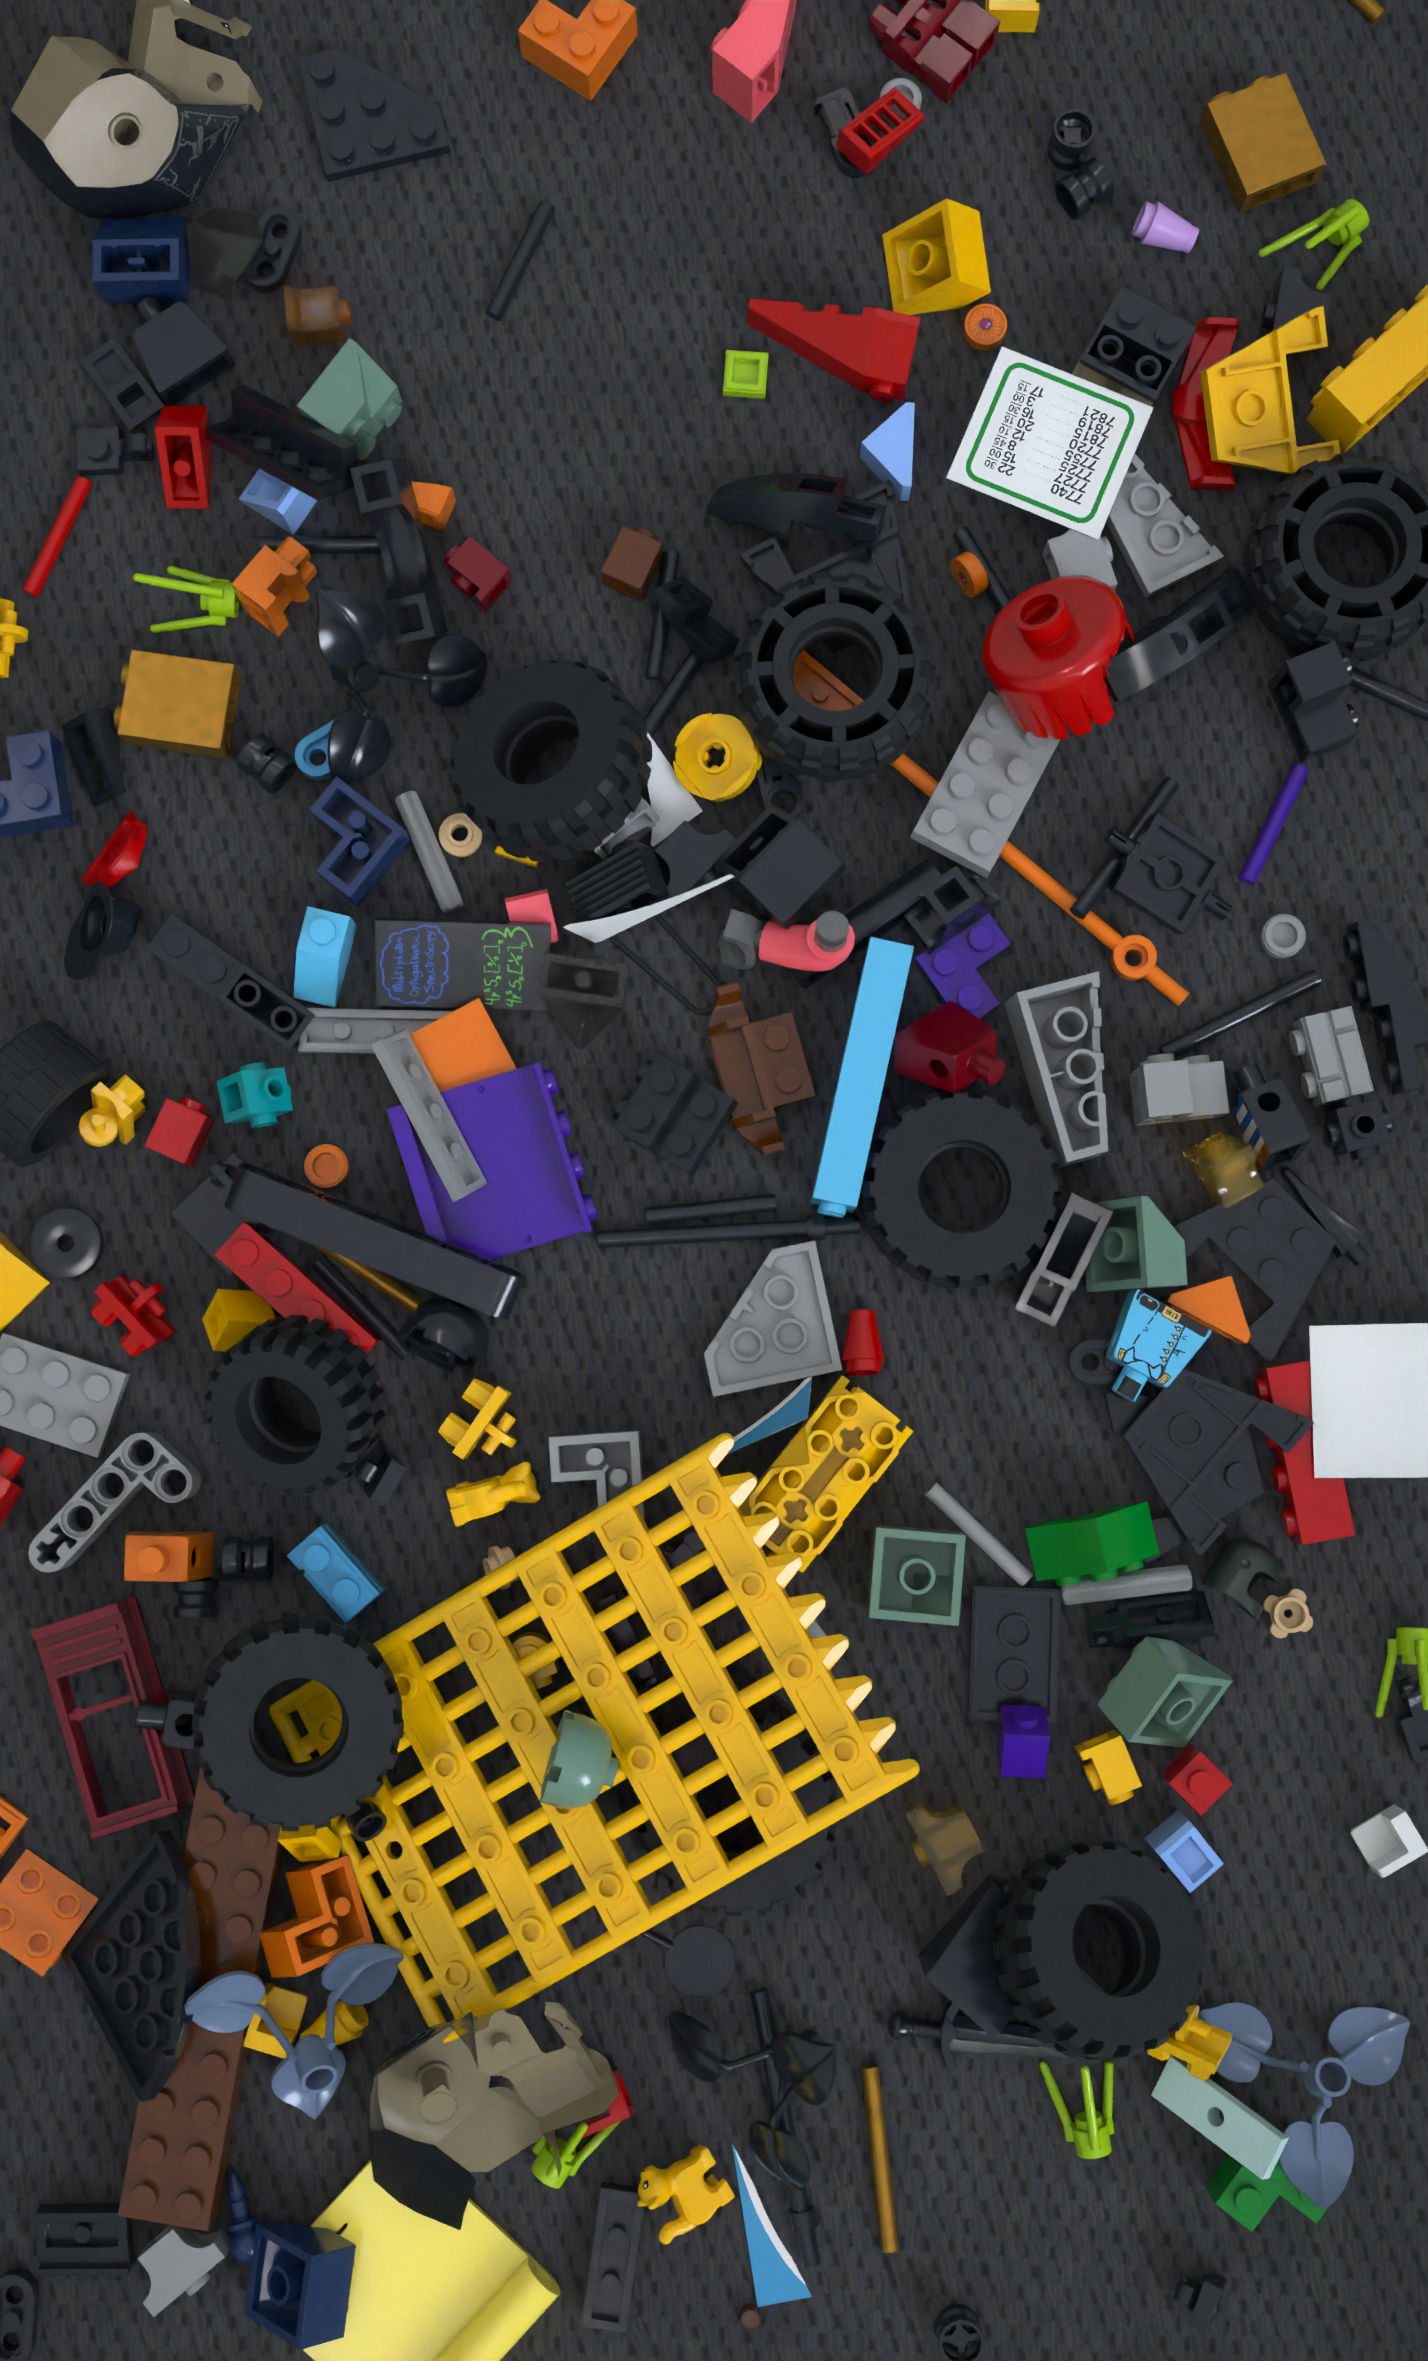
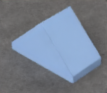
M906 402L861 442L859 456L882 482L887 480L891 482L893 494L900 501H909L912 486L915 403Z
M258 469L239 497L242 503L292 535L295 534L317 502L316 499L261 469Z
M1176 1810L1144 1838L1190 1893L1223 1865V1862L1205 1839L1179 1810Z

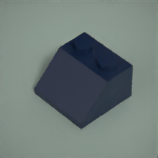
M266 2221L256 2223L255 2251L251 2259L244 2315L299 2350L343 2338L356 2244L328 2228Z

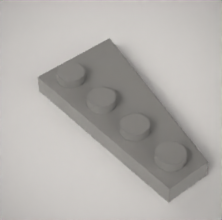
M1134 453L1106 523L1144 597L1147 598L1220 562L1224 555L1215 545L1210 546L1198 532L1200 530L1199 526L1189 515L1187 517L1184 516L1171 501L1170 497L1172 495L1161 483L1157 484L1143 468L1145 464Z

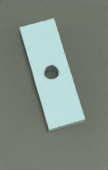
M1171 2056L1151 2096L1260 2179L1270 2178L1289 2137L1210 2078L1204 2081L1191 2075L1186 2068V2061ZM1220 2110L1224 2115V2121H1222L1219 2116Z

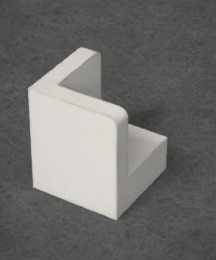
M1395 1804L1350 1831L1369 1867L1381 1878L1392 1874L1428 1852V1848L1406 1811Z

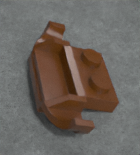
M735 982L717 987L709 1019L708 1042L722 1092L733 1097L738 1102L730 1116V1120L741 1136L762 1155L785 1150L774 1109L812 1099L816 1096L793 1014L789 1012L750 1023L744 1008L739 983Z

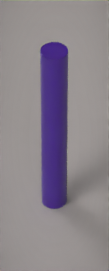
M1293 763L1239 875V880L1252 886L1255 884L1309 772L1306 766L1300 763Z

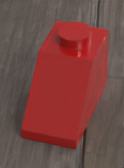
M164 406L155 424L167 509L210 508L212 442L206 440V427L209 426L207 406Z

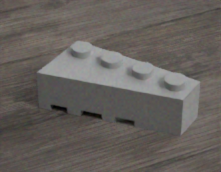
M1099 971L1017 992L1004 1003L1039 1123L1046 1132L1043 1136L1049 1147H1054L1059 1162L1056 1164L1057 1168L1089 1160L1108 1151L1106 1096L1103 1093L1102 1086L1104 1056L1101 1053L1100 1047L1102 1017L1101 1008L1098 1007Z

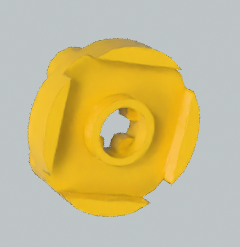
M712 713L699 715L683 727L676 739V762L673 761V765L679 782L690 793L716 803L732 799L745 791L754 780L756 772L762 765V756L759 749L743 726L742 721L731 715H713ZM713 747L719 751L723 748L725 749L726 754L723 757L725 761L720 767L717 765L709 767L707 764L711 759V755L708 752Z

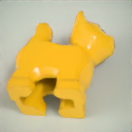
M522 1462L519 1465L513 1466L503 1476L497 1475L472 1483L468 1481L460 1482L456 1487H451L446 1491L456 1527L473 1519L497 1513L503 1510L510 1501L536 1503L541 1498L536 1489V1479L531 1472V1464L529 1462Z
M699 2145L693 2147L687 2158L674 2162L667 2169H660L650 2165L640 2173L641 2181L637 2190L640 2199L637 2202V2206H648L650 2210L664 2205L671 2197L679 2216L676 2220L666 2223L660 2230L658 2237L662 2244L667 2245L674 2237L685 2234L697 2225L705 2223L712 2217L719 2206H724L735 2197L725 2179L718 2181L713 2174H710L705 2182L704 2173L716 2164L706 2146Z

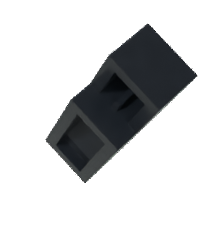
M1071 1192L1059 1214L1057 1223L1051 1228L1048 1235L1050 1237L1042 1250L1039 1251L1015 1299L1014 1306L1016 1310L1053 1327L1056 1326L1072 1291H1075L1113 1210Z

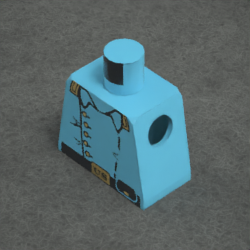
M1138 1288L1129 1290L1106 1353V1358L1123 1367L1111 1390L1135 1402L1146 1381L1159 1388H1167L1207 1340L1212 1331Z

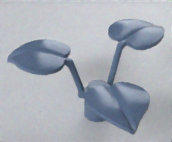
M377 1943L356 1945L334 1956L321 1974L323 1986L332 1991L327 1999L325 2037L322 2039L316 2034L306 2035L296 2043L295 2047L292 2046L263 2005L258 2004L265 1995V1987L262 1980L250 1972L232 1971L212 1979L188 1998L184 2008L187 2015L193 2014L192 2021L218 2033H232L243 2030L251 2022L253 2014L259 2015L287 2054V2058L272 2073L271 2087L274 2094L282 2101L299 2108L311 2118L316 2119L334 2095L346 2067L345 2056L342 2050L336 2047L334 2039L337 2001L340 1998L347 2005L357 2006L368 2004L378 1999L393 1983L397 1974L398 1964L403 1960L404 1956L400 1950L394 1947Z
M1234 2002L1199 2011L1197 2018L1232 2034L1231 2044L1216 2070L1223 2078L1236 2083L1253 2081L1258 2075L1260 2062L1268 2066L1303 2073L1306 2089L1311 2095L1319 2098V2104L1311 2116V2124L1298 2121L1290 2124L1283 2133L1289 2139L1278 2160L1287 2179L1317 2207L1322 2209L1328 2208L1338 2199L1346 2187L1353 2167L1354 2149L1351 2137L1343 2125L1337 2122L1320 2124L1321 2117L1325 2110L1332 2106L1331 2098L1341 2096L1348 2091L1351 2085V2078L1360 2084L1375 2086L1389 2081L1394 2076L1402 2060L1405 2038L1410 2026L1409 2019L1395 2012L1376 2007H1357L1343 2011L1333 2019L1327 2031L1328 2042L1339 2056L1315 2060L1308 2064L1306 2062L1269 2057L1264 2054L1272 2044V2030L1267 2018L1261 2011L1251 2005Z

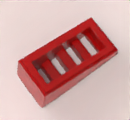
M894 87L851 120L839 132L836 147L867 175L925 120V115ZM895 104L908 119L904 121L890 107ZM883 114L897 126L895 129H892L881 118ZM874 124L886 136L881 138L870 126ZM863 133L874 143L872 147L860 137Z

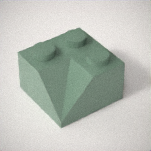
M349 338L297 404V408L301 415L356 443L357 460L358 458L364 460L372 452L376 443L375 437L383 426L390 427L399 417L402 410L400 405L402 399L397 385L354 340Z
M1148 1196L1096 1202L1113 1210V1213L1085 1269L1087 1292L1128 1291L1137 1288L1151 1289L1188 1285L1185 1241Z
M873 1524L866 1604L867 1616L874 1619L959 1626L966 1535L956 1531Z

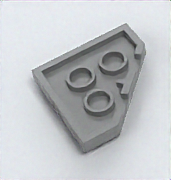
M815 1241L772 1249L704 1353L713 1397L842 1370Z

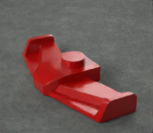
M1209 317L1195 325L1197 328L1189 344L1177 388L1172 394L1171 417L1175 420L1191 490L1233 491L1236 487L1230 464L1211 461L1200 372L1230 355L1240 322L1238 318Z

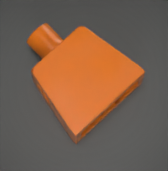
M130 1531L126 1534L124 1581L189 1582L213 1577L214 1532ZM193 1549H195L196 1559L192 1567L191 1556Z

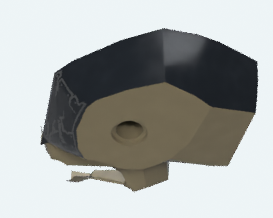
M137 0L128 61L95 40L52 35L11 109V137L15 151L47 189L63 203L88 218H133L182 208L200 200L249 106L252 105L259 113L262 99L257 93L250 77L241 70L236 61L190 46L176 37L174 20L183 18L233 39H237L242 35L247 36L251 28H253L251 24L236 17L229 21L191 5L189 0Z
M545 2002L544 2014L566 2044L562 2049L553 2052H542L522 2019L500 2009L480 2017H476L472 2012H469L459 2020L430 2026L404 2042L383 2059L374 2076L370 2096L368 2147L374 2181L396 2201L411 2210L461 2230L464 2212L470 2194L476 2184V2180L470 2172H489L544 2136L553 2147L559 2178L562 2167L555 2129L604 2113L619 2095L616 2080L608 2060L599 2052L587 2048L580 2039L583 2033L579 2025L559 2003ZM455 2031L459 2038L444 2044L443 2040Z

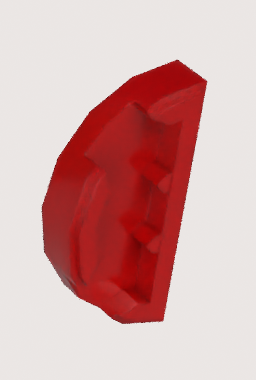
M132 811L128 812L85 872L81 882L90 888L95 882H104L108 887H111L138 867L141 861L140 854L147 838V826L141 818Z

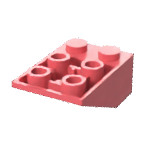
M746 0L739 11L738 19L729 29L723 28L712 43L711 73L713 93L751 123L779 90L797 0Z

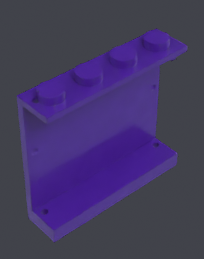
M540 1061L440 1092L487 1181L485 1186L455 1202L452 1201L402 1104L387 1109L426 1234L492 1260L582 1231H586V1233L593 1231L591 1220L598 1219V1214L591 1193L583 1195L578 1179L585 1177L578 1151L569 1153L565 1137L572 1135L565 1109L557 1112L552 1095L559 1093V1089L552 1068L544 1070Z

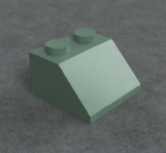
M1146 1636L1143 1641L1135 1646L1131 1653V1658L1119 1675L1110 1681L1106 1693L1097 1705L1128 1742L1184 1748L1233 1680L1228 1674L1177 1642Z

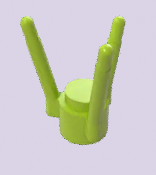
M1347 199L1337 209L1330 208L1320 217L1260 249L1258 255L1259 257H1265L1323 226L1322 230L1306 241L1305 247L1311 249L1326 238L1334 245L1342 243L1343 247L1316 284V289L1321 291L1337 272L1350 252L1362 243L1359 234L1369 226L1368 213L1357 200Z
M168 566L167 572L196 583L140 573L133 575V579L136 582L201 594V610L209 611L207 616L153 624L150 626L152 633L206 625L226 626L227 617L237 618L239 598L232 586L231 580L217 579L175 566Z
M1397 1627L1396 1639H1387V1658L1377 1697L1376 1717L1381 1718L1384 1715L1398 1655L1402 1657V1664L1417 1665L1422 1707L1424 1710H1428V1628Z
M1044 2060L1040 2061L1039 2067L1063 2124L1065 2140L1067 2142H1074L1076 2155L1083 2159H1097L1112 2152L1110 2135L1115 2133L1112 2119L1113 2063L1106 2061L1104 2064L1102 2114L1095 2110L1089 2067L1087 2065L1081 2066L1080 2072L1085 2111L1076 2114L1074 2117L1075 2122H1072L1048 2063Z
M585 2122L578 2126L568 2141L556 2137L562 2167L559 2178L553 2147L542 2136L532 2148V2151L537 2155L531 2166L533 2174L545 2185L559 2189L568 2175L574 2176L581 2164L620 2122L598 2131L578 2153L575 2148L588 2129V2125Z

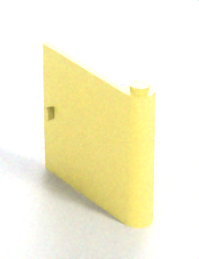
M370 2160L310 2225V2227L328 2228L336 2234L339 2233L343 2238L356 2244L344 2337L303 2350L315 2361H500L555 2301L561 2291L556 2280L470 2198L464 2212L461 2230L421 2215L396 2201L374 2181Z

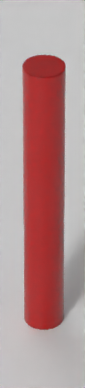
M76 476L22 588V591L35 598L39 597L93 485L89 480Z

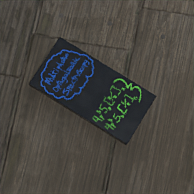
M377 917L375 919L376 1006L461 1008L480 998L485 1009L549 1011L551 1002V922Z

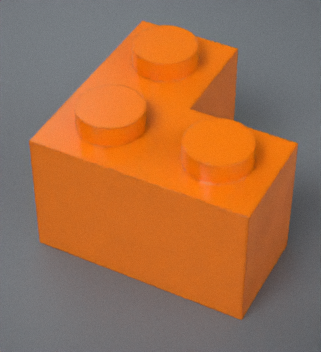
M539 0L518 30L523 58L592 101L638 35L636 8L624 0H590L578 19L572 17L548 0Z
M349 1854L339 1855V1858L316 1860L286 1872L285 1875L298 1917L259 1933L272 1978L298 1977L329 1963L334 1956L347 1948L360 1944L374 1943Z

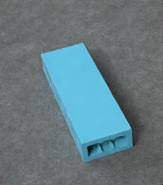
M870 937L865 952L810 1204L819 1205L817 1211L819 1214L843 1218L846 1212L853 1213L857 1207L914 946Z

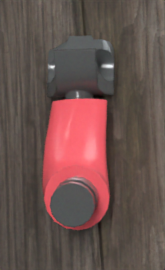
M731 909L725 930L721 931L717 947L720 948L722 965L735 969L753 968L759 955L760 960L803 971H826L834 969L848 958L854 948L855 934L847 918L838 911L824 912L811 925L792 924L786 930L773 921L755 918L752 915Z

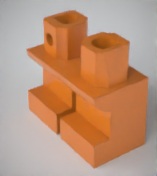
M290 536L284 540L275 552L264 545L232 583L244 611L277 637L289 625L283 611L292 600L295 602H305L310 598L306 585L317 573L315 566L309 561L311 557L310 552Z

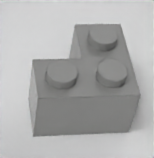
M1174 1054L1153 1055L1147 1057V1061L1140 1062V1067L1129 1074L1135 1126L1219 1118L1229 1113L1223 1061L1210 1062L1209 1055L1190 1056L1174 1061Z
M640 1430L549 1437L551 1482L596 1479L598 1507L643 1481ZM643 1501L636 1507L645 1521V1501Z

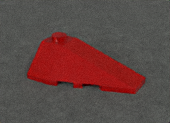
M749 300L747 324L861 392L869 393V396L876 401L883 403L893 402L894 399L903 401L914 355L920 317L869 307L863 308L862 315H850L841 313L839 305L825 304L823 310L809 312L804 305L798 302Z

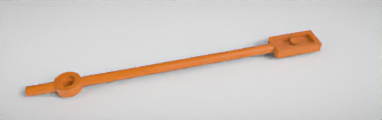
M803 650L798 655L793 667V681L796 690L807 702L818 708L831 711L847 710L864 702L863 699ZM903 753L896 761L889 763L929 798L932 797L939 782ZM1007 840L999 856L1112 951L1111 965L1117 975L1131 981L1145 978L1177 1006L1185 1000L1189 992L1155 965L1157 952L1149 939L1140 935H1129L1123 938L1091 910L1084 919L1074 916L1070 908L1077 898ZM1127 952H1135L1139 955L1140 963L1138 966L1127 964L1125 960Z

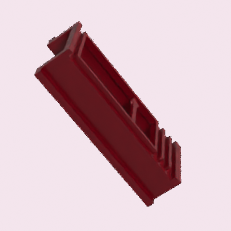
M131 1597L31 1630L33 1641H36L88 1817L91 1838L94 1839L178 1812L187 1804L193 1803L195 1793L182 1749L162 1745L159 1736L160 1730L142 1729L162 1797L108 1814L81 1721L89 1714L133 1700L136 1710L139 1700L161 1703L165 1701L164 1688L137 1597ZM121 1658L131 1694L88 1708H77L67 1675Z

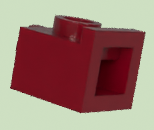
M470 536L462 545H454L443 561V564L450 569L453 576L451 579L452 584L469 598L475 594L478 607L484 613L491 608L513 582L510 569Z

